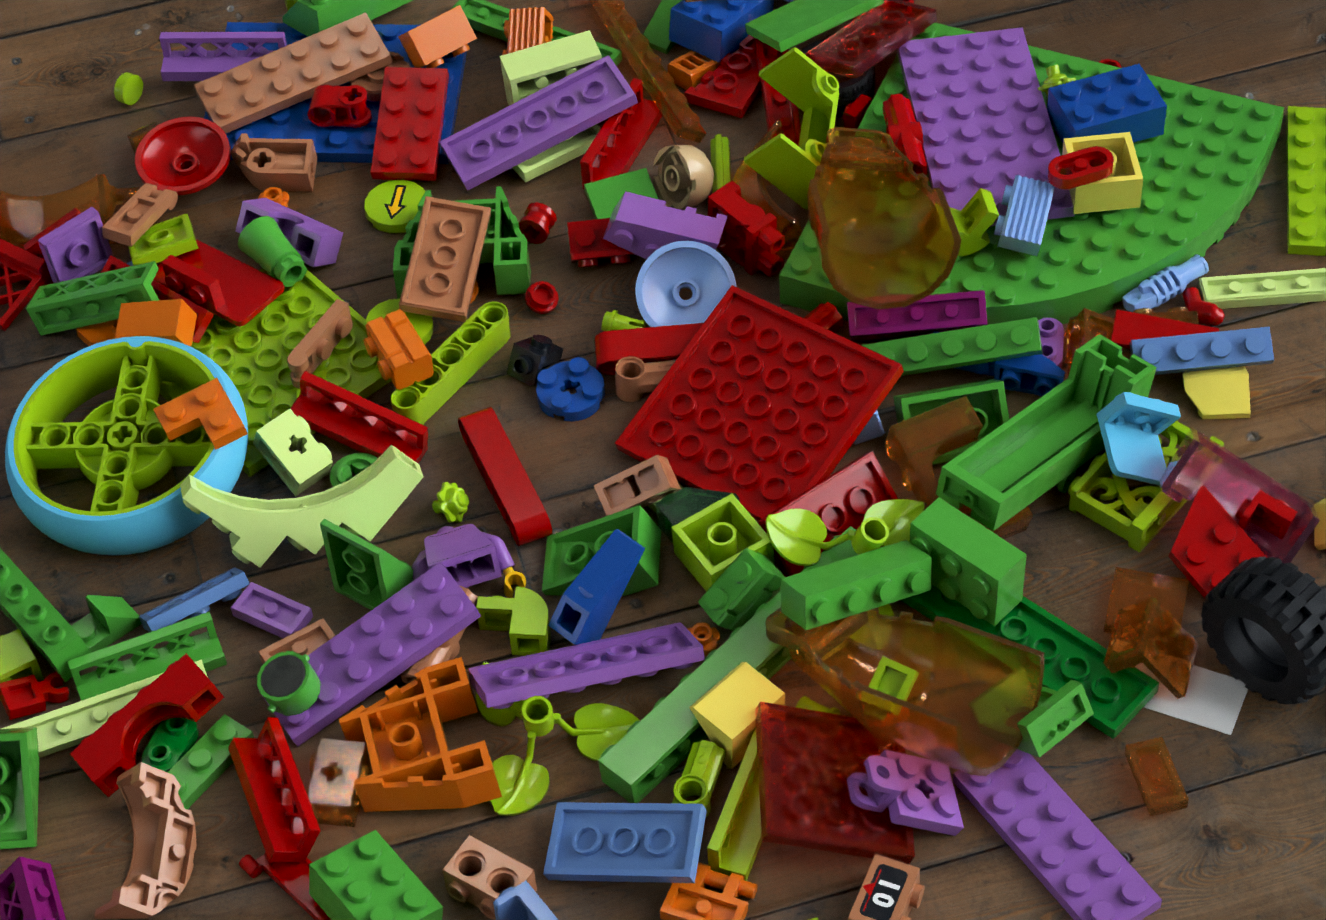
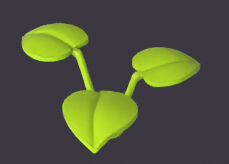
M893 499L878 502L868 508L864 514L863 522L856 531L850 529L846 534L830 542H823L827 536V529L821 518L805 509H789L777 514H769L766 518V530L771 544L781 557L795 565L811 566L819 561L821 549L829 550L848 540L851 541L852 547L858 555L900 541L907 540L910 542V523L924 511L925 504L922 501L909 499ZM886 604L837 620L836 622L841 632L851 641L871 651H880L887 645L892 636L894 614L890 604Z
M476 692L479 712L486 721L496 726H506L517 716L520 720H523L524 727L528 732L525 760L516 755H505L494 760L492 763L502 795L500 798L490 800L495 813L500 816L519 815L534 808L545 797L550 782L548 770L542 765L531 762L533 760L536 737L545 736L550 733L554 724H558L570 736H578L577 748L579 752L593 761H598L607 747L615 745L627 734L630 726L640 720L629 711L617 706L594 703L583 706L576 711L574 715L576 729H574L561 718L560 713H553L552 705L545 697L533 696L526 700L513 702V705L508 708L494 709L492 707L487 708Z

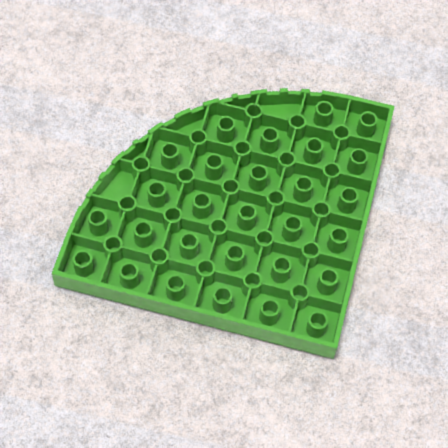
M916 18L904 41L976 32ZM1028 45L1040 87L1048 77L1046 68L1057 64L1061 74L1067 75L1068 78L1076 77V80L1121 69L1120 67ZM897 54L779 275L780 303L812 311L819 304H825L828 301L837 307L843 320L849 321L847 302L985 290L988 325L1037 317L1038 320L1046 317L1054 318L1065 324L1069 323V318L1088 313L1090 317L1113 309V304L1122 301V297L1138 287L1143 280H1149L1150 276L1156 275L1161 270L1164 271L1165 267L1179 266L1196 254L1204 257L1206 250L1213 243L1217 244L1224 237V233L1230 226L1235 225L1240 218L1242 210L1245 206H1249L1267 169L1280 136L1284 107L1147 74L1166 103L1167 110L1163 135L1133 143L1143 176L1140 208L1075 214L1073 217L1048 219L1037 256L997 247L1000 236L994 235L995 226H990L987 229L990 243L983 249L967 256L948 257L928 251L920 227L936 208L928 174L921 177L918 182L907 183L905 179L899 178L894 155H890L888 151L883 102L893 94H902L905 98H908ZM1042 92L1044 102L1047 108L1048 96L1045 92ZM1052 126L1059 153L1062 156L1063 143Z

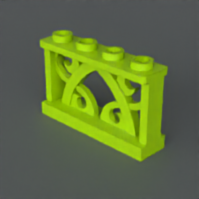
M1178 421L1171 424L1160 433L1169 439L1170 444L1168 447L1161 448L1166 467L1169 463H1173L1172 469L1178 468L1180 471L1177 474H1172L1168 471L1170 480L1165 484L1164 488L1143 486L1130 491L1126 478L1112 473L1106 452L1103 455L1098 454L1091 462L1089 470L1082 477L1077 476L1070 484L1068 494L1070 495L1069 510L1074 513L1078 511L1128 541L1129 547L1140 553L1221 465L1223 441L1214 436L1208 439ZM1177 444L1184 447L1187 450L1176 448ZM1099 488H1103L1107 493L1101 494L1100 499L1112 500L1117 497L1118 500L1110 504H1103L1091 496ZM1143 496H1150L1153 500L1147 504L1143 501ZM1123 508L1132 520L1117 511Z

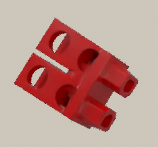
M732 180L708 196V216L716 218L717 213L727 215L725 226L716 248L738 264L744 266L745 271L750 275L761 270L771 277L784 267V259L776 252L781 250L785 244V236L776 230V216L770 212L765 215V211L761 207L749 204L741 197V187Z

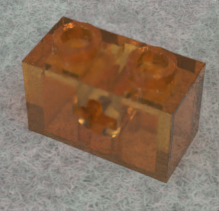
M321 738L318 752L312 753L309 764V772L312 776L310 784H305L304 788L318 824L355 827L361 802L353 780L368 775L370 760L366 742Z

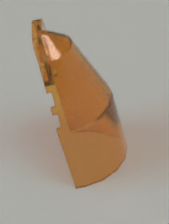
M830 128L827 131L826 148L821 157L820 165L815 170L814 178L809 182L807 199L808 218L820 262L833 288L851 302L875 309L906 307L931 295L950 275L961 244V238L944 192L940 188L932 189L928 185L929 178L924 173L916 174L913 171L914 164L894 145L889 134L871 129Z
M781 607L766 618V636L768 640L789 648L791 660L874 737L970 775L987 776L1006 763L1023 740L1017 722L1033 711L1039 702L1044 673V652L949 618L936 616L934 622L914 620L913 613L901 611L899 617L880 615L878 608H874L809 630H804L781 612ZM882 656L919 672L906 701L868 687Z

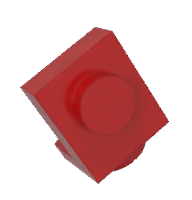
M1259 490L1252 501L1245 498L1235 517L1240 519L1238 524L1243 530L1246 529L1251 521L1283 540L1298 511L1292 509L1283 500L1275 499L1264 491Z

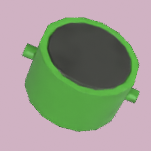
M293 651L281 652L270 657L261 666L257 675V687L260 694L270 705L267 709L269 712L274 713L276 711L285 716L297 715L308 710L316 702L320 693L321 681L309 664L310 657L304 654L302 656Z

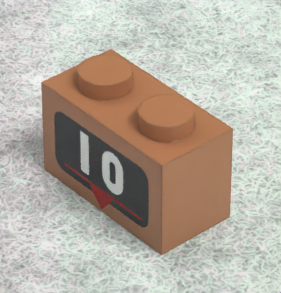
M875 854L848 920H911L908 917L911 908L918 909L925 886L920 884V868Z

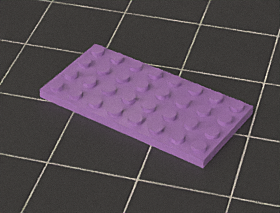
M1023 27L897 42V54L908 98L911 101L916 122L920 121L922 127L923 151L927 162V174L936 207L942 204L961 211L976 192L982 188L991 191L999 215L1005 216L1007 206L1001 204L1006 185L1013 186L1016 175L1050 183L1048 181V166L1052 159L1060 156L1042 92L1038 90L1040 85ZM1055 187L1047 220L1075 216L1073 214V204L1069 189ZM997 219L991 226H996Z

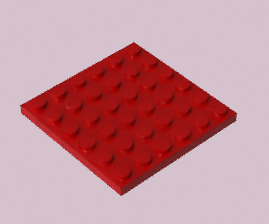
M732 285L616 440L615 445L619 451L640 462L655 455L667 457L677 481L716 501L732 493L758 522L831 475L901 377L904 370L902 364Z

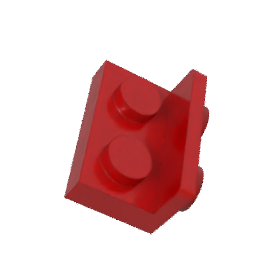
M610 218L567 222L571 263L578 262L579 268L598 266V260L611 259V264L631 262V256L637 255L603 239Z

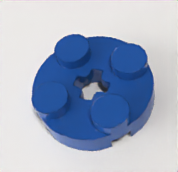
M576 357L570 361L552 365L538 373L537 401L539 407L546 415L554 418L553 414L564 416V421L573 422L592 416L600 408V402L605 397L604 379L601 373L595 367L589 365L586 359ZM568 388H576V393L571 394L569 391H563Z

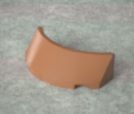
M141 762L117 777L116 784L124 796L132 823V859L122 886L113 889L112 899L95 910L94 918L147 919L161 912L172 900L179 897L188 883L194 867L193 860L197 846L195 822L192 810L184 808L178 794L181 785L174 775Z

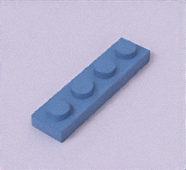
M1270 327L1131 340L1129 343L1131 355L1135 354L1157 367L1155 375L1272 364L1274 361Z

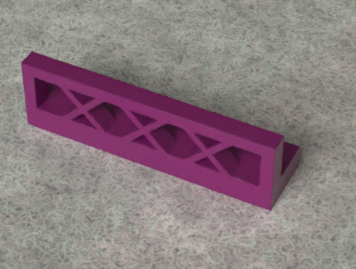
M985 290L847 302L849 332L853 342L914 337L933 334L934 331L946 332L988 325Z
M19 856L0 875L1 920H18L21 909L24 916L23 920H66L50 863ZM15 882L12 899H10L7 887Z

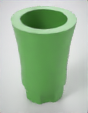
M269 216L256 218L246 225L238 238L240 251L258 263L271 277L283 282L285 287L293 286L296 282L303 279L307 271L304 265L305 262L302 260L299 252L282 233L274 218Z

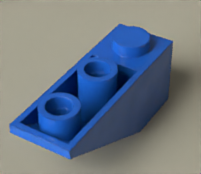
M615 529L563 593L548 626L574 645L600 640L645 547L619 529Z

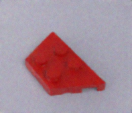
M1204 485L1197 491L1168 555L1204 598L1244 560L1254 557L1268 558Z

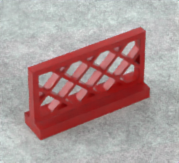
M0 238V267L4 269L5 276L0 277V286L6 285L7 294L0 296V305L9 303V309L0 318V329L6 331L32 299L39 286L53 284L44 259ZM21 280L30 281L24 290L13 292L12 283Z

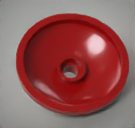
M201 117L174 118L157 125L143 137L136 149L135 167L144 184L156 185L157 189L161 191L165 189L176 191L178 196L192 194L207 188L221 177L229 164L231 147L227 135L216 123Z

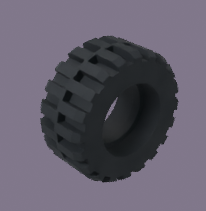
M1254 557L1241 562L1206 595L1201 617H1203V632L1207 633L1206 640L1210 648H1214L1216 651V658L1222 665L1225 664L1230 670L1229 673L1236 680L1240 679L1246 684L1245 687L1251 692H1258L1262 695V698L1269 701L1277 700L1278 704H1300L1307 702L1326 685V589L1324 587L1320 588L1314 582L1315 578L1308 573L1303 574L1298 570V566L1290 562L1282 563L1281 559L1274 557Z

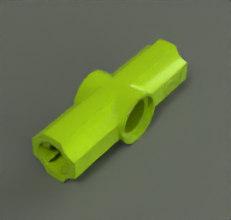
M706 740L693 742L682 776L674 784V799L672 803L703 804L707 810L706 817L711 811L710 800L726 756L725 749L720 748L714 742ZM692 795H697L700 797L695 801L685 800L687 797Z

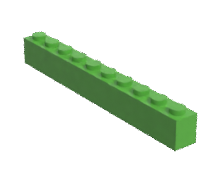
M850 526L841 535L835 536L832 540L846 534L850 529L854 531L856 529ZM848 540L829 550H824L816 564L804 566L801 572L858 554L854 551L851 541ZM780 588L779 593L768 603L760 605L754 616L743 626L737 627L721 647L712 650L693 673L686 674L681 679L679 685L667 697L660 698L651 712L641 721L634 722L622 739L604 750L598 760L602 782L628 802L639 803L689 756L693 742H700L708 738L689 708L741 662H747L769 680L826 624L804 630L781 612Z

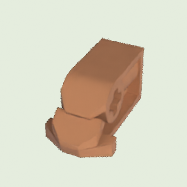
M241 133L231 149L233 161L254 187L262 191L269 187L281 188L282 191L313 192L318 158L313 139L249 138L248 134Z

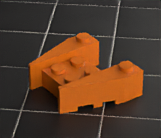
M462 657L425 667L414 674L415 680L401 688L397 685L384 692L386 697L367 708L361 705L339 718V723L350 751L365 746L368 749L373 774L353 780L364 812L467 808L502 797L485 740L450 751L448 749L442 723L478 712Z

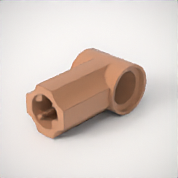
M633 356L620 359L615 368V393L617 397L626 402H635L643 398L645 393L653 392L676 360L644 363L640 358Z

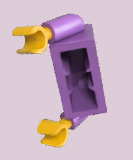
M466 524L456 528L444 526L436 534L427 536L424 539L425 550L418 554L412 565L414 570L413 581L439 562H442L458 585L465 588L502 577V573L505 576L504 594L507 598H513L511 585L526 587L525 576L513 570L515 563L504 541L498 536L481 532L474 524Z

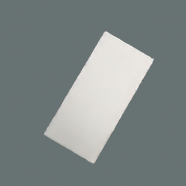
M1113 640L1109 651L1159 682L1158 692L1144 708L1228 735L1232 734L1248 691L1245 687L1246 684L1240 679L1236 680L1234 677Z

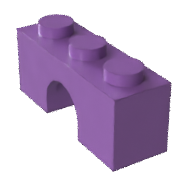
M267 198L245 200L242 202L235 232L241 233L245 226L256 218L269 216L275 219L282 233L299 252L305 264L317 267L336 263L343 232Z

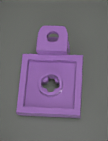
M884 750L879 756L872 755L864 761L867 774L856 772L847 778L852 803L862 809L880 813L888 807L892 823L956 836L964 828L948 763ZM859 787H863L867 791L868 796L862 794Z

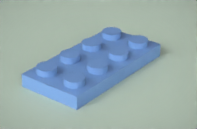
M557 802L543 875L548 880L695 883L707 810L703 804Z

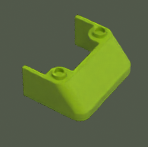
M794 47L760 70L758 76L804 112L799 146L780 133L745 156L743 162L802 208L812 210L816 207L826 189L839 99V83L832 74L827 73L798 48Z

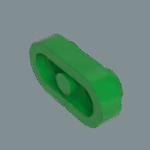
M170 718L161 721L143 751L142 763L168 772L196 743L199 737L197 723L186 718ZM160 754H166L162 758H156Z

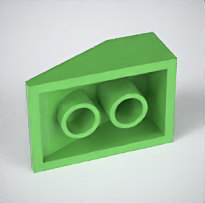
M641 505L547 536L542 592L545 595H563L615 529H619L645 547L622 596L657 586L661 542L660 528Z
M323 519L320 523L334 591L373 610L413 581L414 570L406 562L398 560L383 549L326 519Z
M37 727L0 729V849L36 847L39 795Z

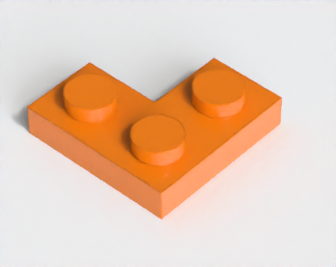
M218 378L153 409L169 441L203 426L215 450L248 434Z

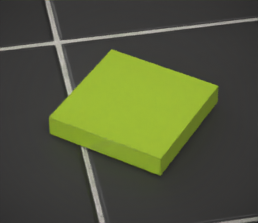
M188 214L152 225L132 247L128 246L133 265L152 261L159 263L170 255L176 257L198 249Z

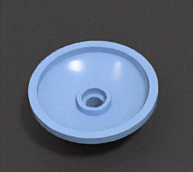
M676 241L662 246L647 258L636 280L635 295L639 312L649 327L704 323L732 285L737 286L729 263L715 249L696 241ZM683 288L690 289L692 297L688 300H683L679 296L680 290Z

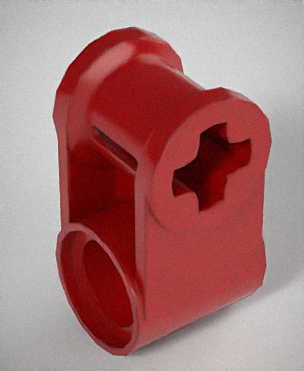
M320 85L314 90L308 110V118L313 124L320 127H363L372 119L371 110L366 105L367 91L359 85Z

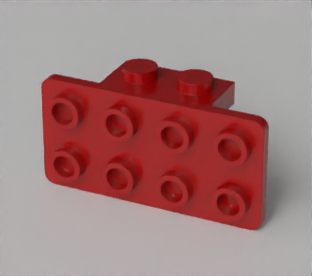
M197 239L198 249L176 257L173 255L168 256L158 265L159 270L154 280L239 327L246 325L285 290L283 282Z

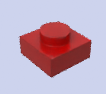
M861 94L853 103L846 106L842 116L844 136L853 138L872 102L871 97Z

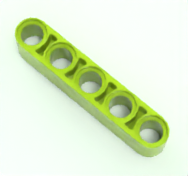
M491 301L483 304L466 322L431 354L434 370L432 377L420 382L415 381L411 386L393 391L391 394L392 410L423 425L508 342L511 331L507 307L503 303Z

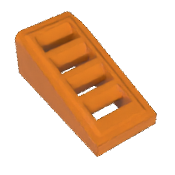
M690 51L668 64V81L685 90L691 86L695 88L701 83V77L709 70L713 72L721 65V62L718 63L699 53Z

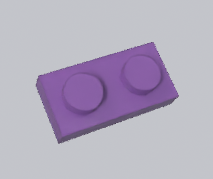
M250 582L231 606L234 617L281 638H285L306 627L313 618L310 607L253 582Z

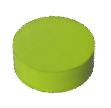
M129 72L123 73L117 79L114 86L116 100L127 105H134L140 99L143 92L141 77Z

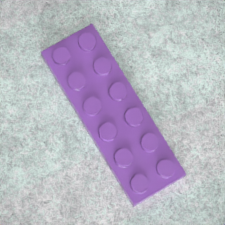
M607 55L445 138L439 143L468 191L637 104L638 100L611 57Z
M439 562L308 655L310 657L308 662L321 681L320 693L316 702L308 710L297 715L285 716L276 711L274 714L298 747L481 617V614L442 562Z
M679 622L468 668L471 685L487 708L504 709L512 706L513 702L526 700L533 696L548 698L550 694L562 691L576 693L583 691L586 686L594 684H617L622 681V678L630 676L649 677L662 669L671 667L674 669L689 668L694 662L703 661L705 658L702 644Z
M1001 744L953 773V783L1074 920H1142L1161 908L1162 899L1031 754L1009 745Z

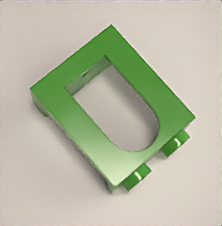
M1024 662L969 705L983 736L1039 758L1094 714L1082 683L1070 680L1058 691L1034 683L1028 665ZM1027 708H1035L1017 722L1019 729L1007 725L1008 719L1016 712Z

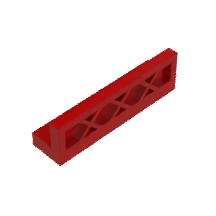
M633 78L629 84L636 94L638 103L609 117L580 160L583 189L586 183L627 173L664 115V104L643 98L642 80Z
M304 371L300 377V395L290 409L296 416H302L310 429L361 453L372 454L377 458L390 445H393L418 464L428 450V427L307 371Z
M267 717L258 738L233 737L228 749L269 862H305L321 830L279 719Z

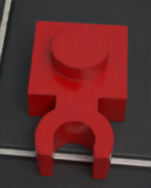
M57 672L49 674L40 682H37L33 674L0 683V699L9 720L46 711L47 701L52 703L67 701L69 699L68 686L59 689L55 688L63 685V679Z

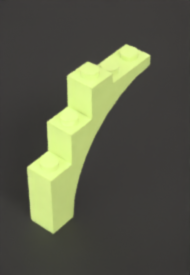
M390 445L373 464L350 480L323 492L298 498L266 500L238 496L213 488L191 475L186 477L180 487L183 503L187 508L196 514L205 513L212 518V523L219 530L226 534L230 533L229 538L234 556L243 563L249 564L251 561L261 568L286 536L287 540L297 549L304 551L306 548L316 555L324 545L320 527L323 519L337 526L341 524L345 530L358 537L361 535L368 541H371L424 476L417 462L393 445Z

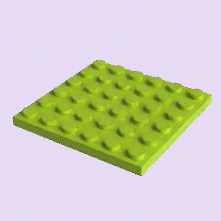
M263 268L259 270L269 275ZM308 270L302 280H299L293 286H284V292L246 325L236 326L214 314L199 344L192 341V347L218 364L229 376L240 393L248 422V446L242 470L250 477L269 464L253 444L256 431L290 409L300 395V389L294 387L291 381L292 371L288 367V355L337 299L342 300ZM349 306L353 322L350 333L347 337L340 340L334 347L330 357L327 360H323L312 374L366 399L391 382V379L385 381L382 378L377 365V361H379L377 356L371 358L366 351L363 339L367 337L366 319ZM162 381L160 394L167 401H170L193 390V388L179 383ZM311 429L310 434L313 435L316 431Z

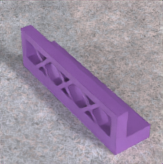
M161 32L159 39L164 56L161 67L162 80H206L275 51L264 48L262 46L264 43H278L279 49L287 46L285 32ZM170 43H180L187 47L185 51H171ZM202 43H211L218 48L215 51H207L200 45ZM233 43H243L249 48L247 50H237L231 45Z

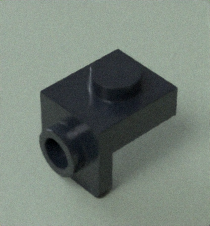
M533 335V337L518 341L513 345L507 374L529 386L537 385V376L542 367L561 361L564 349L553 344L549 337L543 335Z

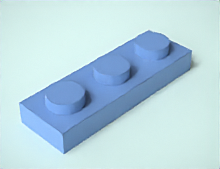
M234 567L138 617L144 629L152 632L175 624L187 616L192 618L204 614L210 610V604L220 599L225 602L238 597L242 593L241 589L250 583L245 572Z

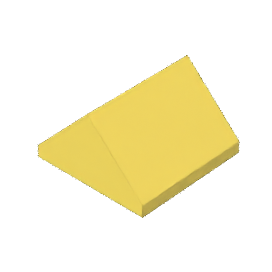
M741 662L689 708L710 741L725 749L724 763L729 769H732L743 760L755 727L758 724L768 726L769 737L784 723L785 693L747 662Z

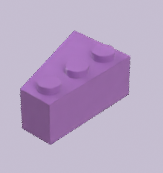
M625 191L612 211L603 239L646 260L657 249L676 241H696L716 249L727 215L717 213L716 218L697 214V208L686 206L684 211L667 207L664 200Z

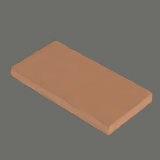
M425 197L400 297L399 309L409 313L466 322L491 216L490 207Z

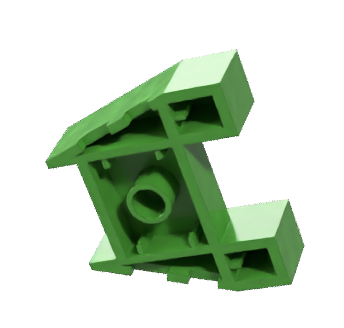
M496 187L495 199L455 200L456 202L491 208V216L479 264L493 263L497 295L526 293L531 285L528 242L525 235L521 233L516 216L512 214L509 208L508 200L502 187ZM431 190L425 191L418 204L416 216L413 220H409L405 228L406 234L404 238L398 240L394 248L393 274L397 299L401 297L425 197H432Z

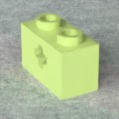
M288 409L258 429L253 444L296 497L327 476L333 461L327 446L322 442L318 443L310 434L311 429L306 420L300 415L296 416L291 409Z

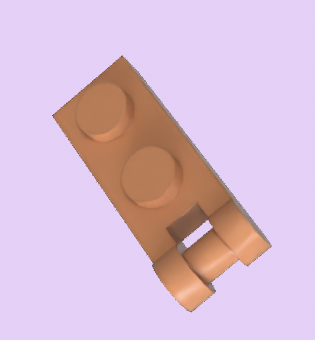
M145 183L102 226L103 238L132 247L167 209H174L178 200L177 192L169 189L161 191L157 189L156 185Z
M337 299L288 355L287 362L289 369L292 371L290 377L294 387L300 389V377L304 371L312 374L323 360H327L330 357L334 347L340 340L347 337L350 333L353 322L349 303Z

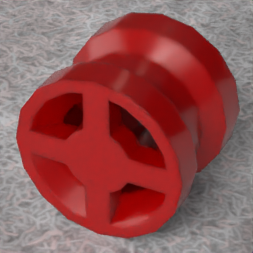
M539 202L531 203L526 208L524 217L519 221V228L528 242L542 244L548 238L549 230L553 228L557 217L549 206Z

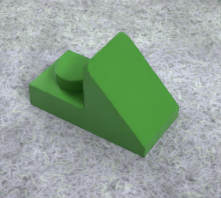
M87 595L85 598L90 613L71 626L81 636L92 653L108 647L142 623L136 611L122 597Z

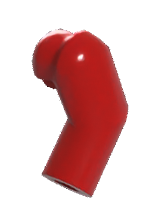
M1190 287L1183 291L1182 296L1186 311L1192 321L1218 326L1223 322L1225 317L1224 311L1213 303L1202 301L1197 288Z

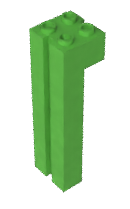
M1098 334L1075 350L1070 373L1065 381L942 466L935 495L957 509L963 505L972 509L970 517L990 530H996L1105 449L1097 413L1123 392H1131L1148 397L1157 367L1135 354L1131 355L1129 360L1122 355L1121 346Z

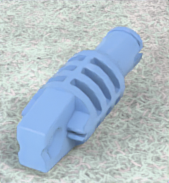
M1196 254L1179 266L1165 267L1164 271L1161 270L1156 275L1150 276L1149 280H1143L1138 287L1122 297L1124 308L1130 312L1143 313L1161 306V304L1166 303L1169 299L1183 293L1187 284L1207 274L1209 272L1208 263L1203 257Z

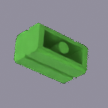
M745 548L698 602L714 623L734 631L737 627L743 626L754 616L758 607L770 599L773 591H777L781 586V579L785 578V576L766 555Z

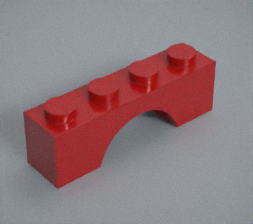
M186 653L178 661L170 664L166 671L150 685L142 688L137 696L121 710L113 713L108 721L92 735L85 737L78 747L69 754L93 783L109 798L119 789L116 784L117 777L136 766L138 745L149 729L159 722L170 718H186L197 722L225 697Z

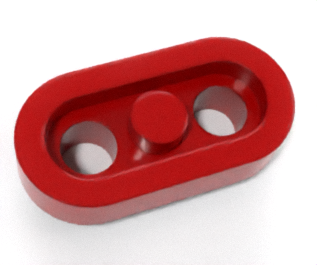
M1093 146L1058 156L1049 163L1048 181L1056 188L1072 189L1105 179L1113 171V154L1106 148Z

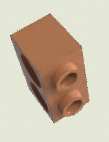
M655 455L593 485L606 516L641 505L642 508L647 507L681 490L668 458Z
M470 835L442 869L448 894L459 902L464 903L467 901L473 904L492 920H496L493 902L501 894L498 893L499 891L509 887H516L524 881H527L535 892L537 891L533 868ZM472 872H476V873H477L476 875H473V876H466L468 873H472Z

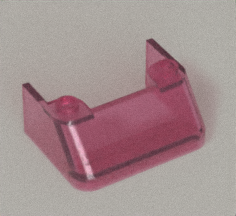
M1193 428L1189 430L1160 479L1162 492L1179 503L1183 498L1194 501L1197 491L1204 485L1237 523H1239L1240 519L1236 518L1235 514L1245 498L1252 501L1259 490L1264 491L1275 499L1286 502L1298 513L1283 540L1251 521L1244 530L1267 557L1279 558L1282 563H1291L1320 521L1314 507L1305 499Z

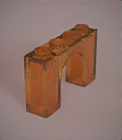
M967 396L890 426L885 441L886 452L892 461L896 460L902 471L901 478L906 489L913 491L918 501L924 502V510L939 497L935 495L938 483L932 469L934 460L942 454L976 441L983 426ZM963 505L958 510L970 517L972 509ZM1027 506L992 532L1006 539L1025 531L1033 514Z

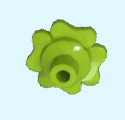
M1058 64L1047 67L1048 77L1044 80V84L1038 87V90L1045 92L1048 96L1050 87L1076 81V77L1068 78L1067 75L1061 74Z
M443 482L441 490L437 493L438 500L433 501L432 508L437 514L443 513L449 523L454 521L461 523L463 515L468 510L469 497L465 494L464 489L458 487L455 482L450 484Z

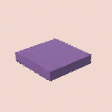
M90 207L38 239L53 283L93 275L103 269L110 255L113 256L108 239L103 238V224L99 212L95 208Z

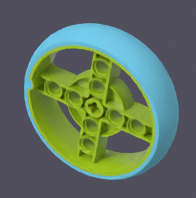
M132 336L111 339L83 348L61 360L45 372L26 393L13 416L5 446V468L12 495L20 510L42 533L58 543L78 551L98 555H129L146 552L172 543L189 534L210 518L203 512L200 514L194 513L183 503L180 485L186 478L164 494L136 505L139 490L159 481L172 466H196L189 475L213 488L231 493L243 469L247 453L248 434L215 450L203 426L169 441L153 410L160 406L157 402L162 381L174 382L195 389L218 378L248 433L247 416L240 393L229 376L218 364L195 348L180 342L151 336ZM117 387L115 399L95 408L82 422H62L84 402L102 392ZM80 468L81 472L96 485L90 511L66 507L46 497L38 486V469Z

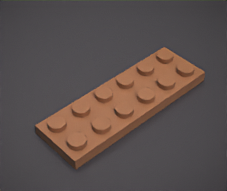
M363 13L196 83L194 87L211 121L220 126L226 134L311 98L316 87L320 85L340 86L391 64L392 58L367 13Z

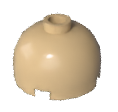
M692 145L665 146L658 151L653 165H659L658 176H653V181L660 200L666 201L665 206L671 207L673 205L676 209L684 210L686 206L694 207L703 202L711 192L714 179L713 167L704 152Z

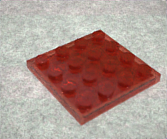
M759 702L755 709L762 841L872 859L875 854L910 864L915 857L913 827L892 823L888 807L880 813L856 806L851 801L847 778L852 773L860 772L867 774L864 761L869 756H879L884 750L906 754L903 725ZM859 787L861 793L868 796L867 791L863 787Z

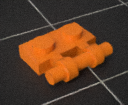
M699 862L695 883L671 884L660 909V919L744 920L748 912V902L738 899V897L744 896L754 899L758 884L745 881L743 875L731 873L729 876L713 871L710 865ZM706 885L723 890V892L718 893L705 887Z

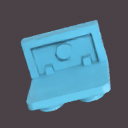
M1123 392L1097 413L1109 466L1114 475L1159 486H1164L1169 482L1170 478L1158 435L1181 417L1178 405L1136 395L1131 392Z

